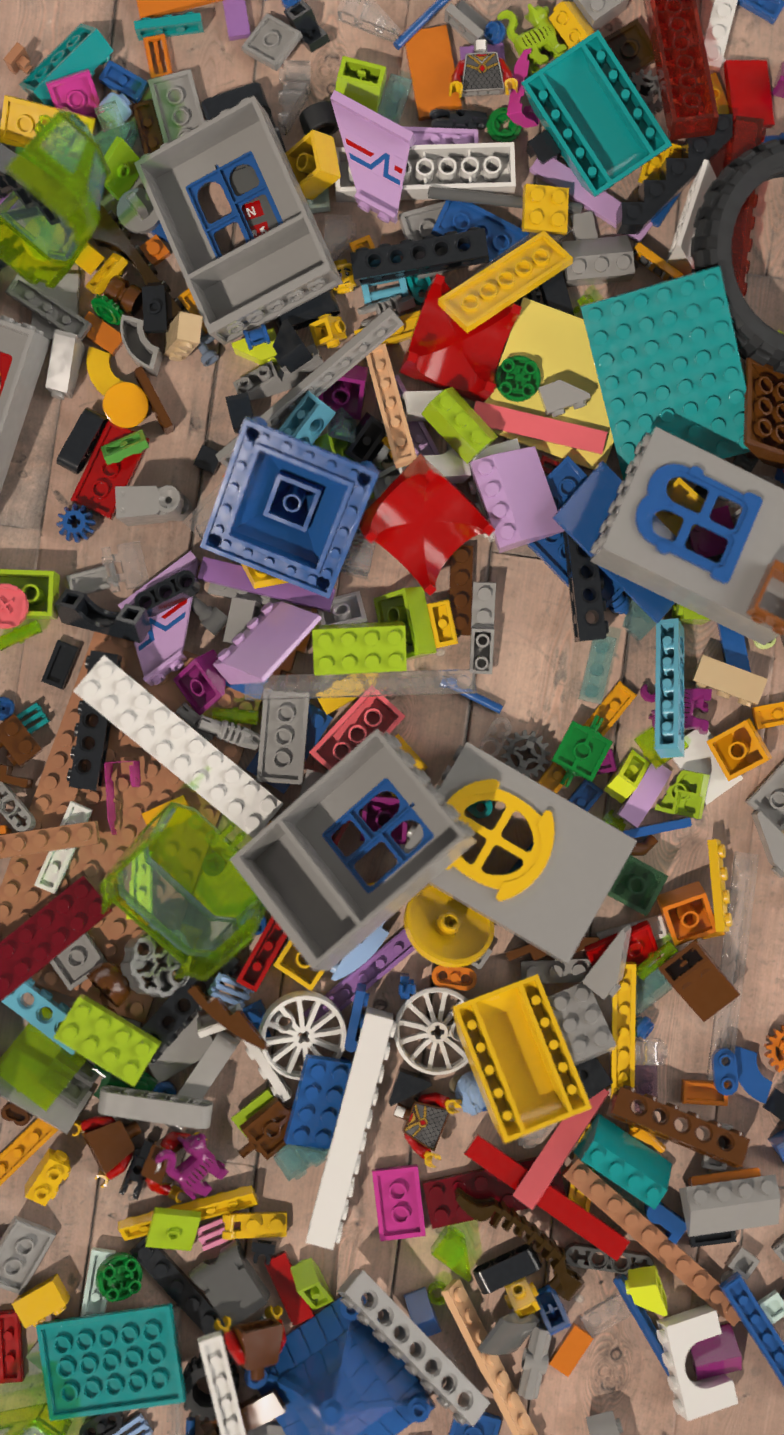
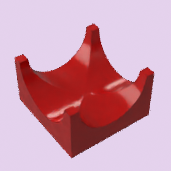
M436 273L426 291L399 373L443 390L453 387L461 397L474 402H485L494 391L496 385L494 384V377L509 333L520 315L522 307L512 304L466 333L438 305V299L452 289L446 284L445 276Z
M421 454L363 513L359 522L364 537L370 543L376 542L395 557L430 596L437 590V577L450 556L469 539L480 534L490 536L495 531V528L485 514Z

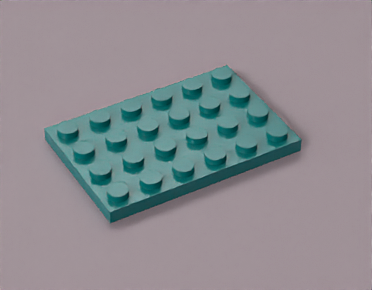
M172 1303L52 1320L36 1325L50 1421L184 1403L187 1400Z

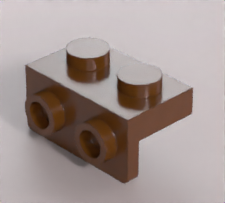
M15 714L0 723V749L4 746L8 750L9 754L6 757L13 766L18 764L23 768L26 762L43 751Z

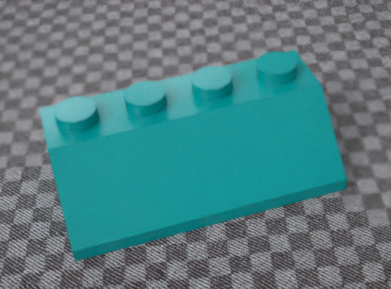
M80 23L19 86L35 102L54 107L45 82L85 69H89L92 77L95 73L94 70L99 65L105 64L110 59L109 55L114 50L97 28Z
M598 1113L573 1152L580 1160L655 1210L668 1190L672 1163Z

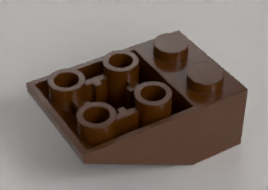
M697 939L658 968L671 986L703 1022L707 1021L741 995Z

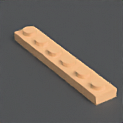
M386 343L369 353L366 359L392 457L397 469L410 465L417 457Z

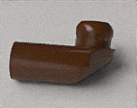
M649 835L642 843L635 844L630 855H646L658 843V840L653 835Z

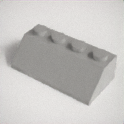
M775 1174L679 1189L688 1237L779 1224L781 1198Z

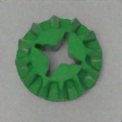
M508 108L496 109L489 115L487 133L492 137V140L512 142L518 138L522 126L513 123L507 116ZM509 121V124H508V129H509V130L503 129V131H500V132H499V130H500V124H499V123L505 124V123H507V122Z
M97 294L91 301L95 313L109 324L120 325L121 316L124 314L123 310L119 308L118 304L113 302V299L110 300L105 295Z

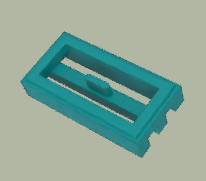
M37 702L16 715L21 720L35 710L38 711V713L22 722L25 727L39 717H42V721L27 730L30 734L50 722Z

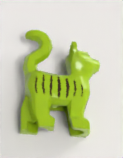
M529 3V12L524 17L534 27L533 29L518 35L515 32L518 25L517 16L510 10L501 11L497 15L498 21L506 18L509 20L506 33L508 38L514 43L515 50L519 56H521L525 49L532 48L531 53L527 57V61H530L528 76L530 77L539 71L538 67L535 66L537 63L539 65L548 63L547 55H542L541 51L546 49L556 59L567 51V47L565 44H559L557 41L555 28L548 21L549 8L538 5L533 7Z

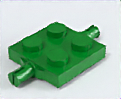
M595 715L590 727L571 721L551 759L553 763L561 766L566 771L560 782L561 785L569 788L574 776L582 777L589 782H592L613 743V741L603 737L598 732L604 721L603 718L599 719L600 716Z

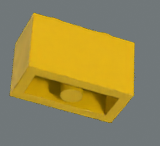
M57 1273L22 1293V1295L17 1296L12 1306L26 1329L31 1325L36 1327L37 1324L43 1323L46 1317L52 1313L55 1316L63 1312L67 1308L66 1304L71 1297Z

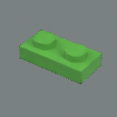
M141 429L102 446L101 450L107 465L118 463L132 454H139L146 448H149V445Z

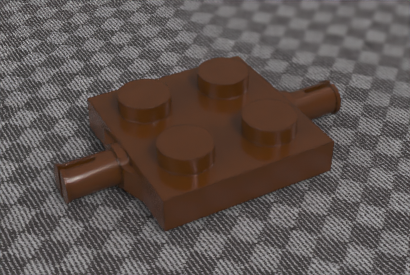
M275 1096L239 1126L248 1140V1143L238 1150L243 1159L255 1150L268 1160L286 1145L284 1137L292 1107L284 1106Z

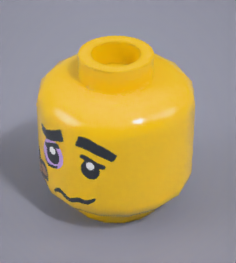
M346 259L334 261L343 283L332 288L333 291H337V294L355 291L354 287L357 285L353 277L352 263H347Z

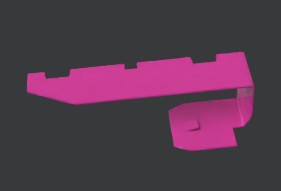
M532 48L525 49L515 64L513 77L518 81V93H516V90L511 89L507 116L511 121L524 128L539 125V119L531 105L525 106L522 110L523 103H520L521 97L525 93L521 82L524 81L528 74L530 61H527V57L531 53Z
M140 761L104 763L107 816L112 835H117L114 823L116 821L115 803L113 802L115 797L114 781L111 774L113 772L112 763L133 762V765H129L131 786L140 787Z

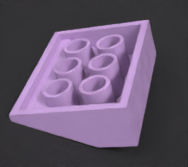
M535 446L492 454L470 462V470L486 517L495 528L492 534L499 553L564 532V529L553 519V516L558 511Z
M282 601L269 602L261 608L262 613L258 617L251 619L247 623V629L232 639V645L217 655L218 659L213 665L230 685L264 682L322 618L318 614Z

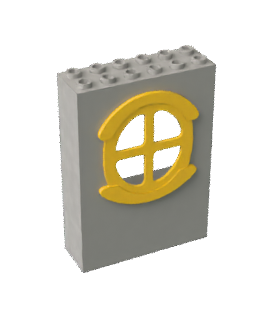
M467 742L464 747L460 745L452 759L455 761L454 765L447 766L441 776V780L444 782L441 787L436 785L435 788L437 787L445 796L443 801L449 806L452 805L460 814L458 819L464 824L467 823L473 831L485 837L486 843L473 864H468L460 856L432 880L429 885L559 962L568 964L637 841ZM486 800L499 801L506 806L505 811L493 830H488L466 817L464 814L465 809L471 804ZM513 812L521 813L531 828L533 848L530 852L520 849L501 836ZM420 824L418 826L412 825L406 837L409 839L407 845L401 844L400 848L404 853H410L422 841L423 829ZM495 845L504 848L523 860V866L511 874L490 875L482 871V865Z

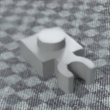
M739 1245L726 1263L731 1269L722 1273L720 1280L724 1282L736 1272L747 1280L760 1260Z

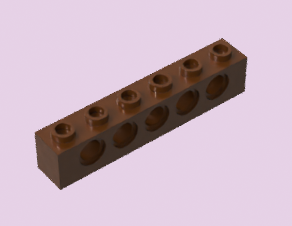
M623 1085V1087L614 1089L607 1116L731 1167H743L750 1139L743 1137V1132L735 1129L726 1130L721 1128V1123L713 1120L706 1122L700 1119L701 1116L694 1112L687 1111V1113H684L675 1104L657 1102V1097L650 1094L640 1095L636 1093V1089ZM633 1101L638 1103L640 1107L638 1114L633 1112L631 1108ZM655 1110L661 1115L660 1122H656L653 1118ZM676 1119L682 1123L681 1131H678L675 1127ZM698 1128L704 1133L702 1140L697 1137L696 1131ZM719 1137H722L725 1141L724 1149L718 1144Z

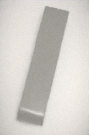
M220 1031L177 1095L203 1099L240 1041L225 1031ZM165 1124L175 1132H181L183 1129L182 1126Z
M103 1086L100 1089L98 1112L107 1116L207 1129L211 1123L213 1103L200 1098L117 1086Z

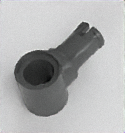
M195 595L193 596L191 610L199 616L200 624L216 636L227 623L228 617L217 607L207 606Z

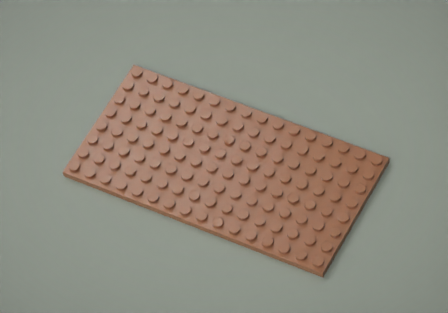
M94 632L74 689L87 675L88 669L85 668V661L87 655H90L91 650L122 656L120 668L174 714H176L180 706L182 707L184 702L192 708L173 679L199 655L183 650V654L187 658L184 665L179 670L171 671L167 674L165 680L160 684L150 686L143 679V671L133 641ZM225 686V694L202 715L220 722L227 720L229 723L232 722L235 725L238 724L240 727L243 726L252 730L264 693L262 698L257 700ZM73 689L29 811L36 819V825L33 830L60 826L70 801L91 808L93 811L88 822L98 821L101 844L76 848L57 894L34 886L48 852L11 857L0 887V942L84 875L113 910L90 929L88 934L106 960L119 966L124 959V947L127 942L141 934L142 930L163 928L164 930L178 932L221 812L112 723L105 763L140 761L141 773L140 787H132L129 765H133V762L112 763L113 772L111 774L114 781L115 797L113 802L115 803L116 821L114 823L117 830V835H112L107 816L105 768L101 791L69 787L70 782H67V773L73 764V759L70 756L73 745L76 746L77 739L74 736V729L76 723L80 721L78 705L80 700H83ZM96 714L90 716V726L94 727L98 724V716ZM216 736L211 741H208L239 766L244 747L219 740ZM92 737L87 738L85 741L86 748L90 750L95 745V740ZM87 759L81 765L84 772H88L91 769V762ZM185 795L193 816L150 835L142 813ZM127 850H152L150 919H126ZM139 944L137 947V952L139 953V955L142 953L141 944ZM51 963L31 977L35 984L75 999L84 994L102 1006L112 1007L117 1014L142 1023L146 1022L154 997L151 995L138 994L131 990L126 1001L120 1007H116L89 979H86L69 991Z

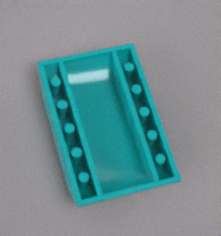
M599 30L521 82L537 118L559 147L561 155L581 186L594 198L672 146L670 140Z

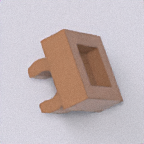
M17 42L5 56L4 61L8 69L15 75L20 69L28 75L33 67L29 64V56L25 48Z

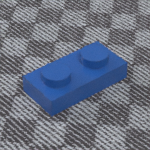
M111 60L108 61L98 78L101 84L119 94L123 93L134 103L140 102L149 87L148 81Z

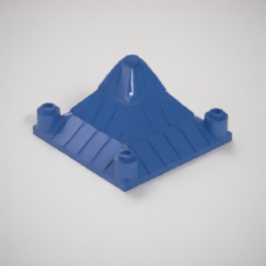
M246 417L200 547L330 598L380 471L371 462L357 463L269 427L267 422L261 417Z
M364 1295L361 1298V1302L363 1305L367 1303V1299ZM342 1296L286 1335L287 1340L279 1354L278 1362L275 1365L265 1367V1378L263 1380H252L251 1371L243 1367L245 1371L244 1380L250 1388L257 1389L261 1395L273 1388L278 1392L287 1409L286 1413L276 1417V1420L286 1435H396L414 1422L421 1423L429 1417L430 1411L436 1407L426 1389L421 1385L417 1375H412L405 1368L406 1363L401 1358L397 1359L390 1353V1346L385 1341L381 1342L373 1335L374 1329L369 1324L368 1326L364 1325L357 1318L358 1313L353 1307L349 1309L340 1300Z

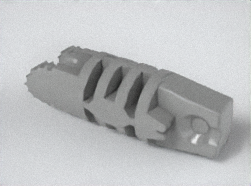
M399 294L357 308L359 315L373 311L376 312V316L361 322L362 328H364L388 307L397 316L406 314L405 310L416 305L412 295L401 298Z

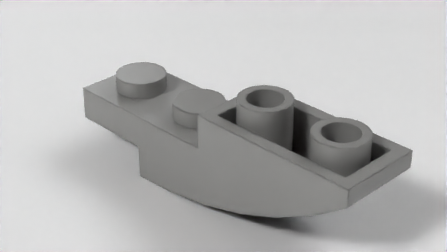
M314 343L306 347L313 358L292 373L289 372L286 366L281 368L279 364L275 365L272 360L233 382L237 394L248 392L250 400L276 395L296 387L307 377L306 374L324 363L318 348Z
M473 581L469 673L492 674L496 582Z

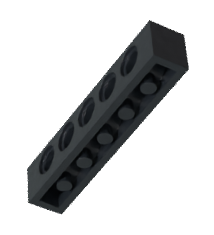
M472 227L467 229L466 232L461 233L450 231L445 233L444 236L439 237L428 235L423 237L422 240L417 241L406 239L401 241L400 244L395 245L385 243L374 249L359 248L356 249V252L350 253L353 277L357 286L490 262L485 228L480 229L479 227ZM464 243L470 245V248L466 251L459 250L460 245ZM444 247L448 249L444 255L436 253L439 248ZM417 252L426 253L422 259L414 258ZM395 256L403 257L400 263L392 262ZM373 260L381 261L377 267L370 266Z
M564 530L563 540L575 642L606 639V634L609 633V625L607 620H604L606 600L602 598L601 589L604 588L603 576L599 574V566L590 561L591 557L588 554L582 555L579 553V545ZM582 566L590 570L588 578H584L581 575ZM585 589H589L592 592V599L590 601L583 597ZM588 611L592 612L595 616V621L592 624L586 620V613Z
M91 650L90 655H87L85 661V668L88 669L87 674L103 656H106L116 666L121 668L122 656ZM80 700L78 705L80 721L76 723L74 729V736L77 739L76 746L73 745L70 756L73 759L72 768L68 770L67 782H70L69 787L101 791L105 768L104 763L106 762L112 723L85 700ZM96 714L99 719L98 724L91 727L89 718ZM92 737L95 740V745L89 750L85 746V741L87 738ZM86 759L91 762V769L88 772H84L81 767L82 762Z
M218 942L192 971L185 986L175 990L173 995L166 1000L141 1028L148 1034H156L159 1040L162 1041L150 1061L152 1064L161 1057L162 1053L160 1050L166 1044L169 1047L178 1038L175 1033L181 1027L185 1029L194 1020L191 1015L196 1010L199 1012L203 1010L188 993V990L197 981H202L206 984L205 994L208 997L207 990L217 977L212 975L210 971L213 964H219L222 968V974L229 975L230 977L240 968L238 963L241 960L222 942ZM185 998L190 1001L191 1007L189 1011H184L180 1008L179 1003L181 999ZM166 1016L174 1018L175 1026L173 1028L165 1026L164 1019Z

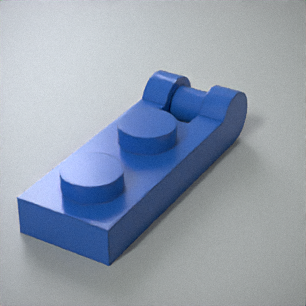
M357 983L345 1040V1049L348 1052H355L359 1042L357 1029L362 1028L365 1017L364 1014H361L362 1006L367 1007L370 994L366 993V984Z

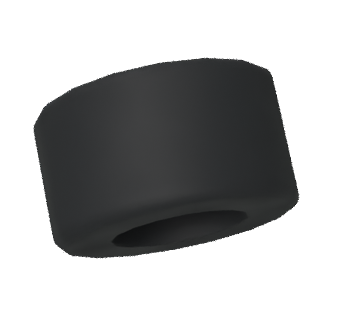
M321 101L312 104L299 115V121L305 136L312 129L329 136L339 130L331 101Z

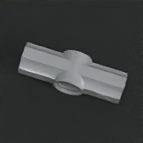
M540 1322L530 1333L528 1347L524 1349L521 1362L522 1373L517 1393L528 1400L538 1398L542 1376L546 1374L549 1361L548 1350L551 1336L546 1325Z

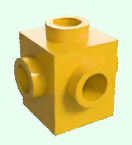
M325 314L318 317L317 321L309 324L315 346H327L328 349L339 346L340 341L347 338L346 326L341 320V316Z
M526 1277L504 1287L507 1295L504 1296L510 1310L514 1308L520 1319L541 1310L535 1298L539 1295L533 1282L528 1283Z

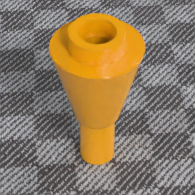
M629 1125V1134L653 1146L659 1153L665 1151L666 1146L657 1139L656 1135Z

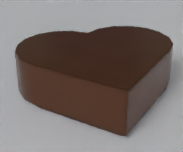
M11 1102L4 1105L1 1110V1116L4 1120L14 1121L18 1126L26 1125L32 1118V1114Z

